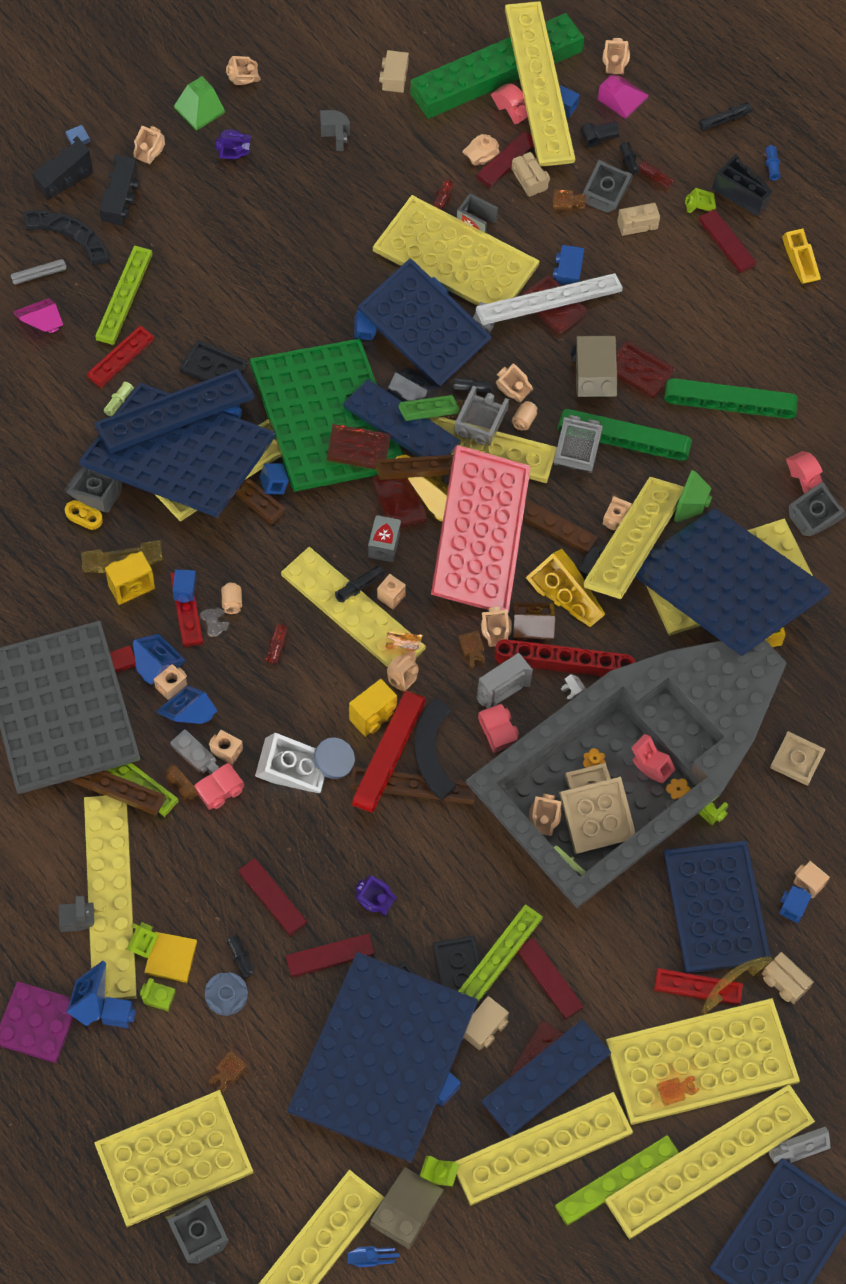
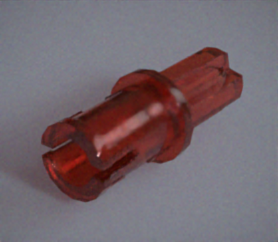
M643 161L640 164L639 171L651 178V181L656 180L666 188L672 185L673 180L663 174L660 168L650 165L647 161Z
M451 179L444 181L441 189L436 192V199L432 206L442 211L445 203L450 200L449 195L454 187V182Z
M284 624L276 626L273 639L269 641L270 648L265 658L267 662L271 664L278 663L281 650L285 647L284 640L288 626Z

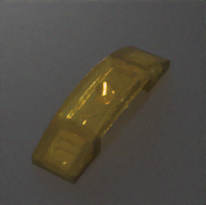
M161 541L141 543V547L105 553H102L101 549L81 552L83 572L106 573L105 567L110 563L121 561L128 555L140 551L144 554L148 564L152 565L163 560Z
M770 956L756 958L731 970L710 991L700 1013L705 1015L719 1004L723 998L718 992L746 970L754 976L773 959Z

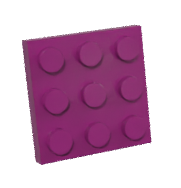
M17 981L0 1024V1046L57 1063L74 1019L73 1016L66 1012L71 997Z

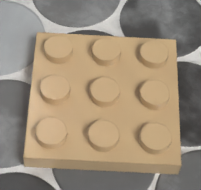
M621 777L559 792L575 854L624 842L635 834Z

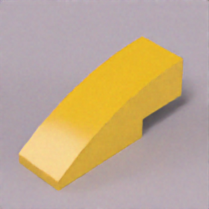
M804 229L786 232L782 236L783 242L801 283L805 284L820 280L811 244L807 242Z

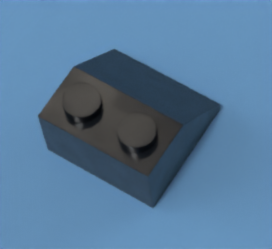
M406 368L395 372L387 392L402 402L434 398L441 387L439 388L438 385H435L426 376L412 368Z

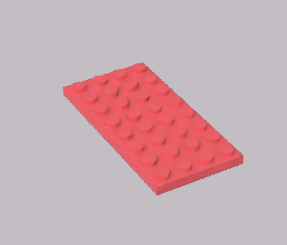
M457 445L455 447L431 595L487 610L492 607H500L501 610H508L509 613L531 466Z

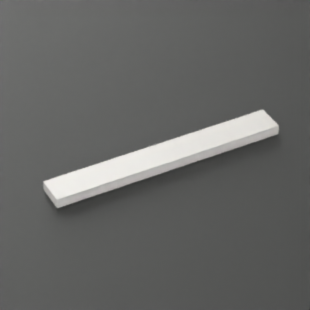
M614 273L476 307V312L482 325L622 292L623 287Z

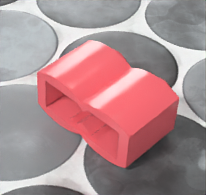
M499 704L479 712V722L494 753L507 749L518 741L520 737L519 731L509 721L511 720V714L508 708L504 709L503 705Z
M227 763L211 775L200 780L194 787L207 808L211 810L213 808H220L227 798L238 796L242 792L244 784L230 763Z

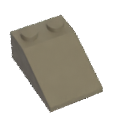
M577 336L576 394L578 397L617 396L615 336Z
M404 1167L371 1219L370 1227L410 1250L444 1190Z

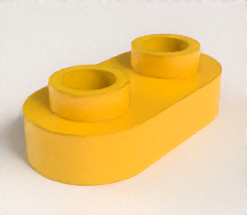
M77 500L70 501L65 506L66 517L69 520L91 530L97 529L102 525L103 518L99 510Z

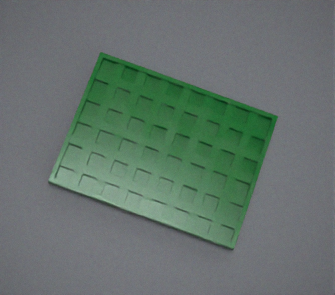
M360 339L250 359V366L272 430L275 431V439L293 492L378 475L374 465L377 459H392L403 455L398 443L344 408V402L367 379L377 385Z

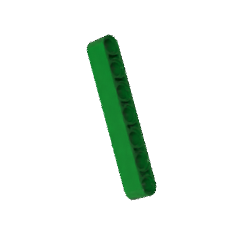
M669 379L666 381L664 397L667 403L785 419H791L797 415L798 397L795 394L683 379Z
M564 409L560 416L558 431L560 433L564 417L569 418V415L580 417V421L588 422V419L600 422L599 425L603 426L600 443L679 461H685L689 457L692 439L685 435L571 409ZM567 426L565 435L594 441L596 432Z

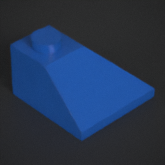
M160 634L138 638L133 641L137 672L149 684H154V678L171 664L178 669L186 661Z
M188 685L157 710L158 714L176 722L198 724L208 722L212 719L213 714L217 712V709L204 691Z
M101 961L76 980L66 1011L86 1026L94 1020L98 1021L102 1015V1008L105 1002V961Z

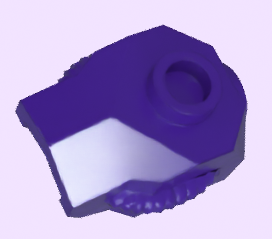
M224 130L219 134V138L215 140V149L218 150L219 158L238 159L249 154L251 135L242 134L236 130Z
M369 875L365 880L361 879L355 887V890H357L355 899L371 912H380L386 915L390 906L397 898L384 881L372 875Z

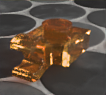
M554 190L553 209L572 210V205L578 209H584L585 195H572L573 190Z
M388 632L386 638H391L394 642L386 643L385 648L394 649L400 645L401 648L407 651L420 650L422 635L408 633L399 635L394 632Z

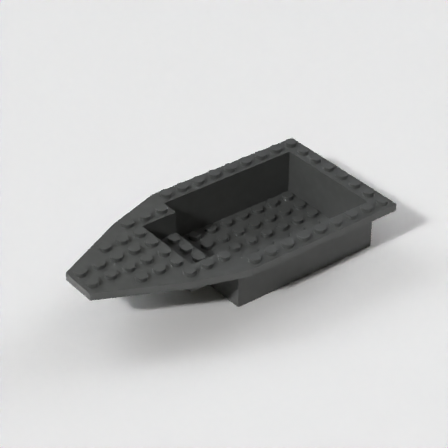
M766 640L743 656L739 655L722 641L671 650L612 670L466 780V784L576 908H579L722 794L755 740L787 662ZM644 734L651 736L657 751L670 756L676 769L663 784L646 776L637 768L632 760L635 757L632 746ZM595 748L599 753L605 754L604 760L606 761L610 778L621 777L635 834L624 842L575 854L562 802L561 820L558 826L553 829L552 836L541 834L530 822L529 810L535 800V796L542 797L543 794L555 796V800L561 801L559 792L569 790L565 773L585 768L583 766V761L585 760L583 756L586 752L589 753L591 749ZM672 779H685L687 786L691 790L680 799H672L671 794L666 791L667 785L671 784ZM554 846H559L569 857H574V861L587 872L583 875L579 872L576 873L554 849Z

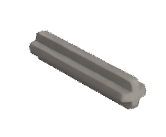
M63 259L13 273L11 274L13 284L16 285L66 270V264Z

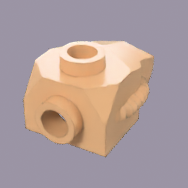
M621 38L606 40L602 59L606 65L607 74H624V68L630 59L628 41H623Z
M231 57L226 67V73L229 76V80L235 85H247L261 80L258 75V64L256 61L251 60L249 57Z
M144 126L141 127L134 141V158L151 164L154 158L161 153L165 140L159 129L153 126L150 129Z
M481 134L472 140L469 146L463 150V154L468 156L475 166L486 165L499 154V144L490 135Z
M514 363L509 368L503 367L497 374L499 376L496 381L498 389L519 403L533 390L527 376Z
M500 607L488 608L489 612L482 613L481 630L483 636L488 639L489 647L496 646V643L502 639L509 640L508 637L512 633V621L508 615V610H501Z
M411 650L404 655L396 657L387 668L389 683L403 692L417 680L419 667L415 662V651Z
M543 794L542 797L535 796V800L529 810L530 822L541 834L552 836L553 829L558 826L562 815V801L555 800L553 795Z

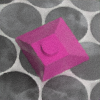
M611 75L599 87L598 100L625 119L648 98V94L621 76Z
M49 298L13 311L14 315L21 321L45 332H55L63 325L56 304Z

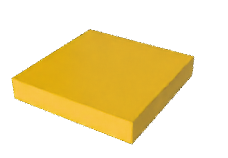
M155 932L159 935L148 957L145 975L187 983L197 940Z

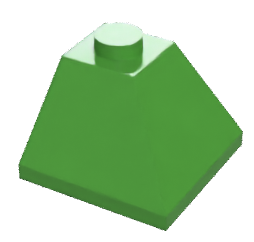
M202 76L187 85L174 105V108L196 131L225 113L214 88Z
M691 470L679 499L674 522H680L702 514L704 508H709L711 503V487L693 470Z

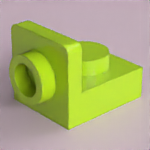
M695 188L685 199L688 213H692L696 208L709 212L716 209L714 193Z
M711 802L698 814L713 825L716 821L721 822L728 814L726 812L728 804L724 802L716 809L713 802Z
M141 922L140 925L133 923L131 927L136 930L127 950L148 958L159 934L153 932V927Z
M149 978L148 983L143 984L140 996H142L144 1004L169 1011L176 990L155 983L154 979Z
M426 1156L420 1177L435 1185L453 1186L459 1164L453 1161H442L432 1156Z

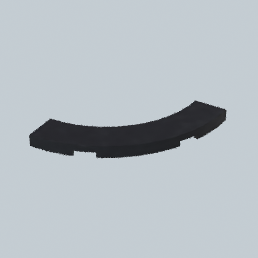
M44 210L23 212L26 230H50L64 234L75 240L85 250L92 266L110 263L107 249L102 240L99 239L89 226L80 220L66 214L48 213Z
M436 697L426 708L419 721L415 736V758L418 770L421 772L426 785L438 799L443 801L456 789V784L445 774L439 763L436 753V737L442 723L451 714V708Z

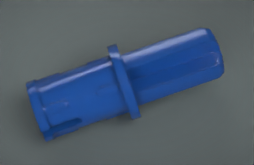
M769 145L765 149L767 157L765 164L768 167L769 179L778 180L781 177L779 172L780 160L777 156L776 146Z

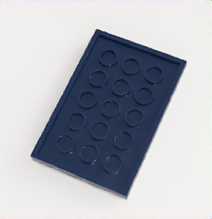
M411 258L357 307L431 382L438 385L439 388L492 338Z
M747 841L664 850L663 856L685 973L770 964L771 957Z
M782 1158L709 1270L728 1284H812L846 1231V1201Z

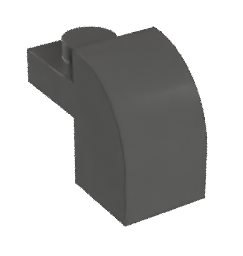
M320 110L321 137L336 136V151H344V143H347V136H350V121L348 117L336 110Z
M75 896L76 904H60V932L80 931L94 925V904L85 903L84 896Z

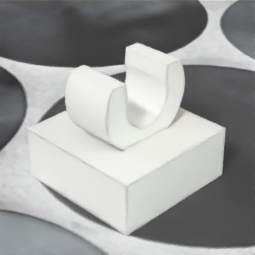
M572 674L565 678L567 684L561 688L564 692L571 689V694L567 696L569 700L574 699L586 690L579 677Z

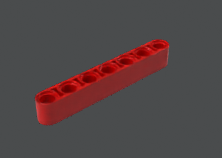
M502 639L496 643L494 654L495 660L499 664L504 663L518 653L525 652L528 656L522 657L531 668L603 677L612 670L621 668L622 665L635 663L634 658L628 654ZM501 650H506V651H508V653H507V654H503V653H501L500 651H501ZM541 655H546V656H548L549 658L543 659V658H541L540 656H541ZM565 657L569 661H562L560 658ZM581 660H587L589 663L584 664ZM601 663H608L609 666H603Z
M407 690L404 692L355 793L352 806L371 813L374 812L422 712L426 697Z

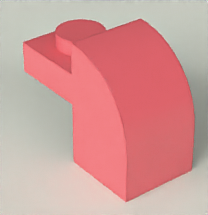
M503 85L490 94L499 110L506 109L514 124H518L528 117L523 100V92L516 85Z
M802 451L786 458L791 476L799 478L804 494L822 482L820 473L823 471L811 453Z
M644 734L632 746V751L635 755L632 759L634 764L649 778L663 784L676 770L670 756L657 751L651 736Z

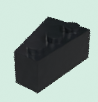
M78 136L73 139L74 143L67 149L63 147L60 150L61 154L53 161L49 159L33 173L35 186L47 200L93 174L90 150Z
M735 154L716 174L712 189L758 217L768 206L772 190L758 176L755 177L750 172V168L747 165L744 166L739 161L740 157Z
M114 155L115 168L114 172L110 171L109 178L112 179L109 187L105 188L100 207V216L103 222L123 226L125 219L129 218L130 205L134 204L135 191L139 190L141 179L138 178L136 159Z

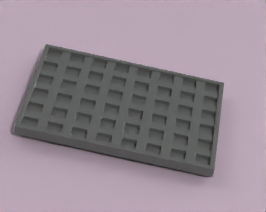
M101 621L0 648V730L17 794L141 760Z

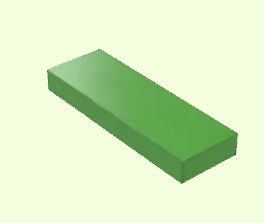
M453 395L400 402L398 406L405 421L458 414L460 410Z

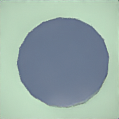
M336 737L327 738L314 751L315 766L325 777L331 779L342 778L350 773L354 767V752L350 745L342 739Z
M218 973L209 980L205 987L206 1004L211 1011L218 1015L229 1016L236 1014L243 1009L247 1002L248 990L246 983L235 973Z

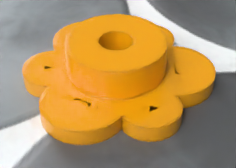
M595 748L591 749L589 753L586 752L583 756L585 759L583 766L585 768L606 763L604 760L605 754L599 753Z
M682 778L679 780L672 779L671 784H668L666 787V791L671 794L672 799H680L691 790L687 786V781Z

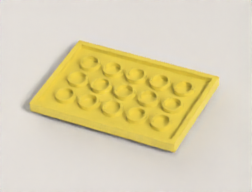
M220 1090L94 1142L127 1227L254 1173Z

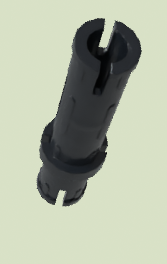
M749 102L736 107L731 106L726 111L699 120V127L702 131H705L730 120H738V117L752 113V106Z
M377 565L356 580H350L346 583V586L335 592L336 599L343 603L351 596L360 594L362 589L385 575L383 568Z

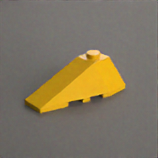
M401 455L396 458H408L409 456ZM443 477L408 478L428 509L435 514V518L443 522L449 486L442 481Z
M563 549L551 554L526 577L539 594L553 600L554 604L559 607L562 606L572 616L589 627L593 626L605 615L591 590L584 588L585 580Z

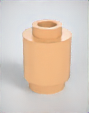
M525 401L519 406L512 418V423L516 429L521 431L529 429L537 415L536 405Z
M227 583L221 588L222 608L227 614H237L242 607V589L236 583Z

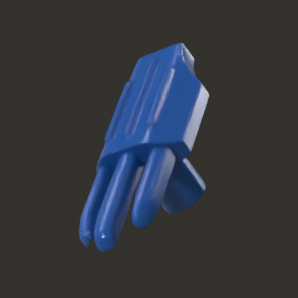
M375 1246L357 1247L354 1251L347 1253L348 1264L357 1267L392 1264L396 1260L378 1261V1259L397 1258L400 1255L399 1253L377 1254V1252L395 1251V1248H376Z

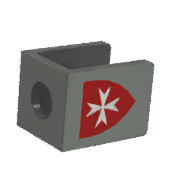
M471 193L457 210L458 219L485 233L487 223L468 212L471 211L492 223L497 221L498 208Z
M375 516L368 544V558L394 562L400 537V520Z

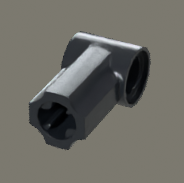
M614 121L600 125L587 123L580 129L586 146L590 148L599 145L601 141L619 137L618 124Z

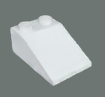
M277 733L265 738L255 774L256 777L274 784L315 793H321L325 777L316 768L313 757L316 748Z

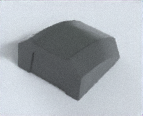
M598 160L582 195L588 205L608 213L615 210L621 202L633 179V175Z
M82 467L75 473L65 491L87 506L103 512H109L117 498L120 497L122 482Z
M823 481L789 505L790 519L801 534L805 536L815 535L846 517V512L831 495Z
M207 1196L196 1199L184 1207L173 1211L166 1217L188 1263L199 1264L223 1251L229 1242Z

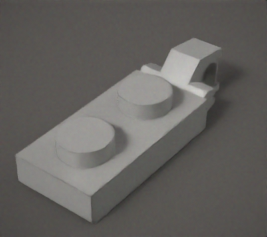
M185 729L170 742V746L199 773L207 771L211 775L219 769L215 764L217 760L214 755Z
M822 1127L786 1140L771 1149L769 1156L774 1164L780 1162L782 1158L792 1163L831 1148L829 1131L826 1127Z

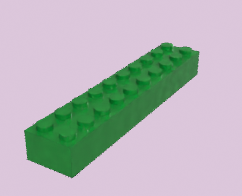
M567 13L545 22L554 64L583 51L584 37ZM511 37L411 79L410 94L427 119L494 91L503 85L519 80Z

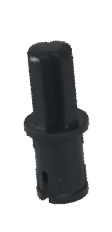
M626 142L621 143L619 148L623 155L622 161L626 164L628 172L635 175L639 172L636 154L633 153L630 142H627V145Z
M475 378L472 380L454 379L453 389L471 391L472 387L475 386L477 387L476 392L491 393L492 382L478 381Z
M238 935L230 937L226 943L233 955L232 960L237 963L242 976L249 978L255 973L248 958L249 953L244 950Z

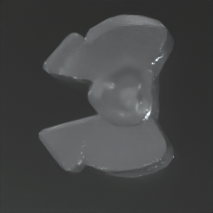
M216 608L215 610L207 609L201 612L200 617L207 625L208 636L215 637L220 635L222 630L227 631L229 622H218L217 619L225 614L224 610Z

